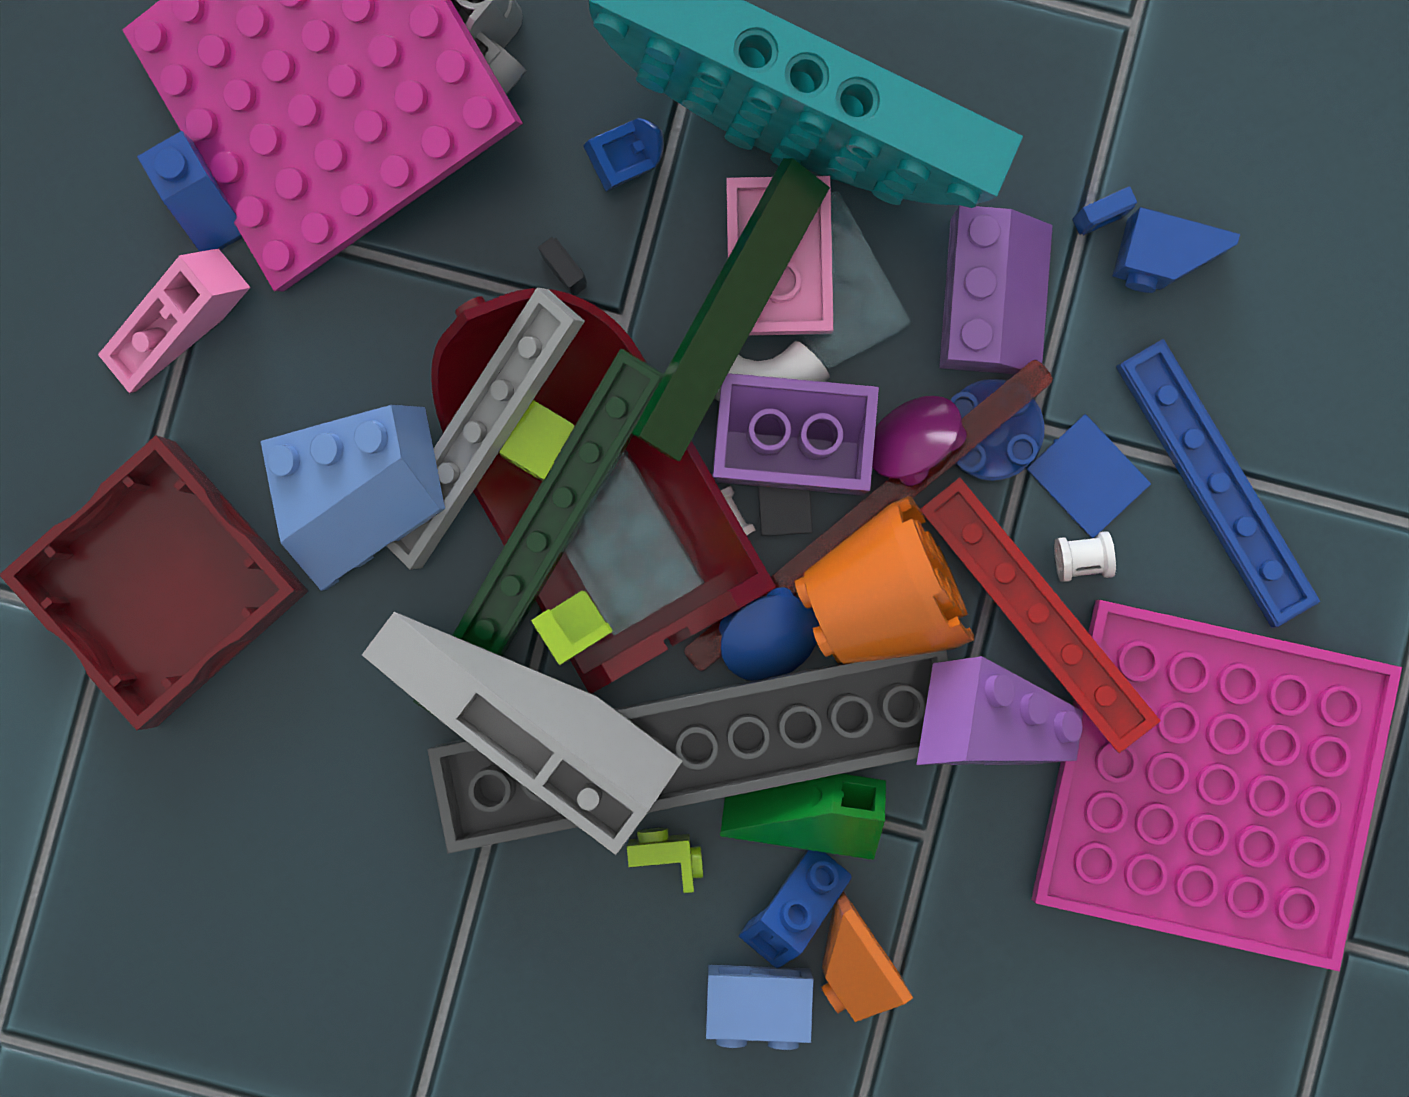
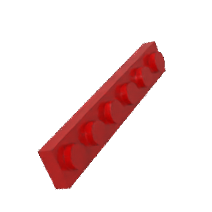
M960 477L920 509L926 519L1117 753L1120 754L1161 722Z

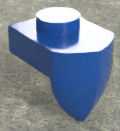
M638 118L589 139L583 147L607 192L651 172L661 160L664 141L662 130L657 125L646 119Z

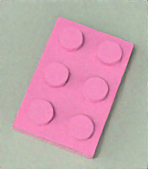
M816 176L830 187V176ZM773 177L726 179L728 257ZM831 187L749 335L833 333Z

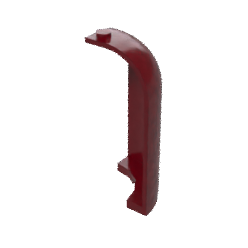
M536 288L517 290L487 302L483 296H479L465 302L455 310L457 318L438 340L431 367L433 399L443 433ZM549 289L585 322L533 400L575 426L620 349H625L644 362L646 361L626 331L603 310L580 297ZM633 436L537 597L536 602L541 611L545 612L548 609L552 610L580 591H585L604 621L608 622L613 632L570 659L587 691L592 694L668 650L663 641L668 638L673 647L776 588V585L692 440L681 460L676 461L636 436ZM498 452L473 492L505 546L542 481L505 460Z

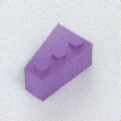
M982 656L933 663L916 765H1031L1077 761L1079 740L1082 734L1083 711Z

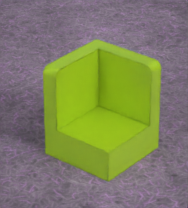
M533 400L499 453L505 460L543 481L575 426Z
M580 591L552 610L548 609L531 620L559 666L613 632L608 622L604 621L585 591Z

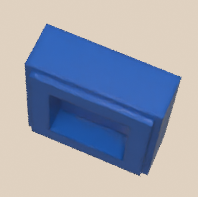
M1129 186L1083 207L1072 220L1079 235L1083 234L1084 236L1124 218L1135 207L1137 200Z

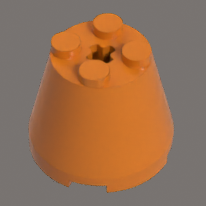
M907 496L889 504L804 572V577L795 580V587L806 609L813 608L819 622V626L813 628V633L820 650L825 657L833 655L838 664L885 660L952 650L974 641V634L971 628L966 629L959 620V618L968 615L951 569L940 546L937 547L931 533L924 531L921 525L926 522L924 515L912 497Z

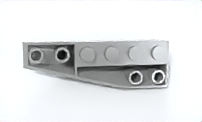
M393 612L362 654L388 678L479 752L615 855L645 817L683 761L598 696L397 612Z

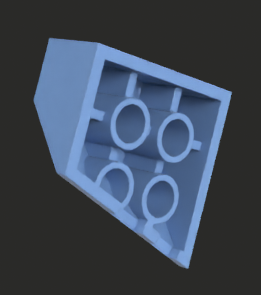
M388 405L261 441L280 543L321 591L328 590L338 583L339 578L353 568L363 566L373 559V555L393 541L401 540L445 509L425 407Z

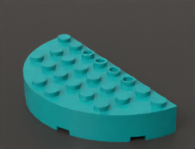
M589 0V11L594 23L593 26L621 59L638 73L636 81L654 92L666 94L691 112L726 131L725 139L740 148L751 150L755 146L772 154L771 161L778 166L783 158H793L809 171L823 176H830L833 180L872 191L874 196L893 205H900L902 200L905 199L922 203L961 205L974 208L978 203L987 202L997 197L1023 138L1022 135L745 0Z

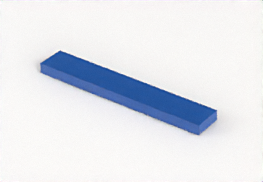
M1160 340L1116 366L1271 627H1279L1321 602L1165 340Z

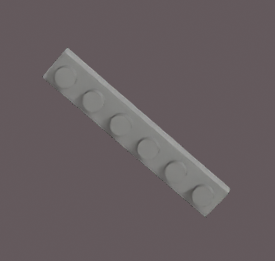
M536 288L434 447L445 509L401 540L393 541L387 545L410 570L423 568L585 322L549 289Z

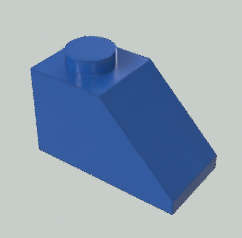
M183 131L137 156L162 201L200 252L218 248L221 250L242 238L234 223L237 219L235 212L195 143Z
M1140 207L1127 219L1112 277L1126 280L1125 286L1132 290L1153 293L1156 289L1161 290L1223 255L1238 244L1240 234Z

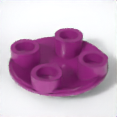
M940 396L919 397L896 407L875 428L872 468L882 476L899 478L906 486H913L923 481L928 475L930 468L938 464L950 451L959 448L965 442L967 431L962 425L959 409L952 401Z

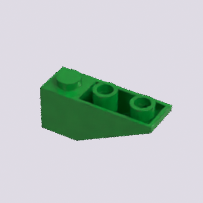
M836 774L725 797L720 836L874 860L885 823L886 780Z

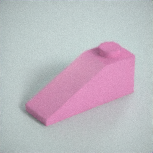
M219 248L180 255L98 355L129 393L136 392L220 323L251 287Z

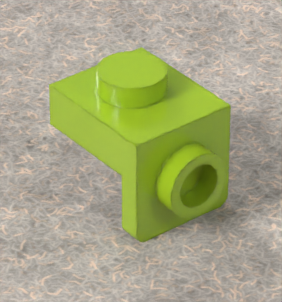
M650 828L637 831L638 839H629L627 844L628 867L681 862L684 893L694 892L695 878H704L701 846L691 847L690 834L669 836L668 828Z

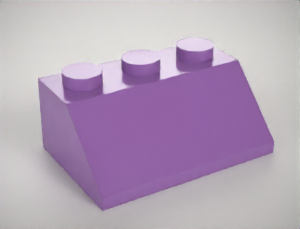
M959 205L950 221L939 368L1028 376L1042 375L1052 239L1051 224L1013 209L980 206L968 208Z
M728 373L720 388L712 477L716 483L865 495L870 491L879 387Z

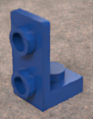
M807 850L769 906L750 919L738 937L774 967L780 968L803 952L851 880V874L825 852Z

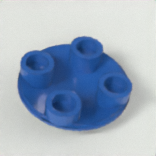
M988 379L972 383L951 398L950 401L959 409L962 425L967 431V437L962 446L948 453L952 462L959 469L978 479L1002 480L1019 474L1034 461L1044 439V419L1037 402L1024 386L1005 380Z
M785 587L775 588L767 596L746 604L738 612H733L721 620L719 631L722 635L720 646L722 658L731 672L750 681L790 673L804 663L815 648L817 642L813 628L819 626V622L812 607L806 609L801 599L794 596L790 589Z

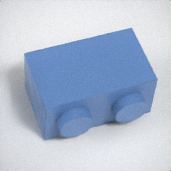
M708 965L706 1039H716L718 1046L727 1048L747 1046V1041H768V1047L779 1050H793L799 1047V1043H811L813 977L810 968L780 967L777 969L776 967Z

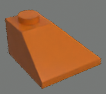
M843 891L833 905L822 963V970L827 983L821 986V989L838 1014L846 1009L854 1022L904 1005L913 999V996L902 976Z

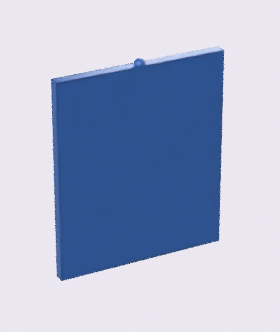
M1086 414L1060 438L1054 439L1053 444L1026 468L1090 538H1094L1151 485L1145 476Z

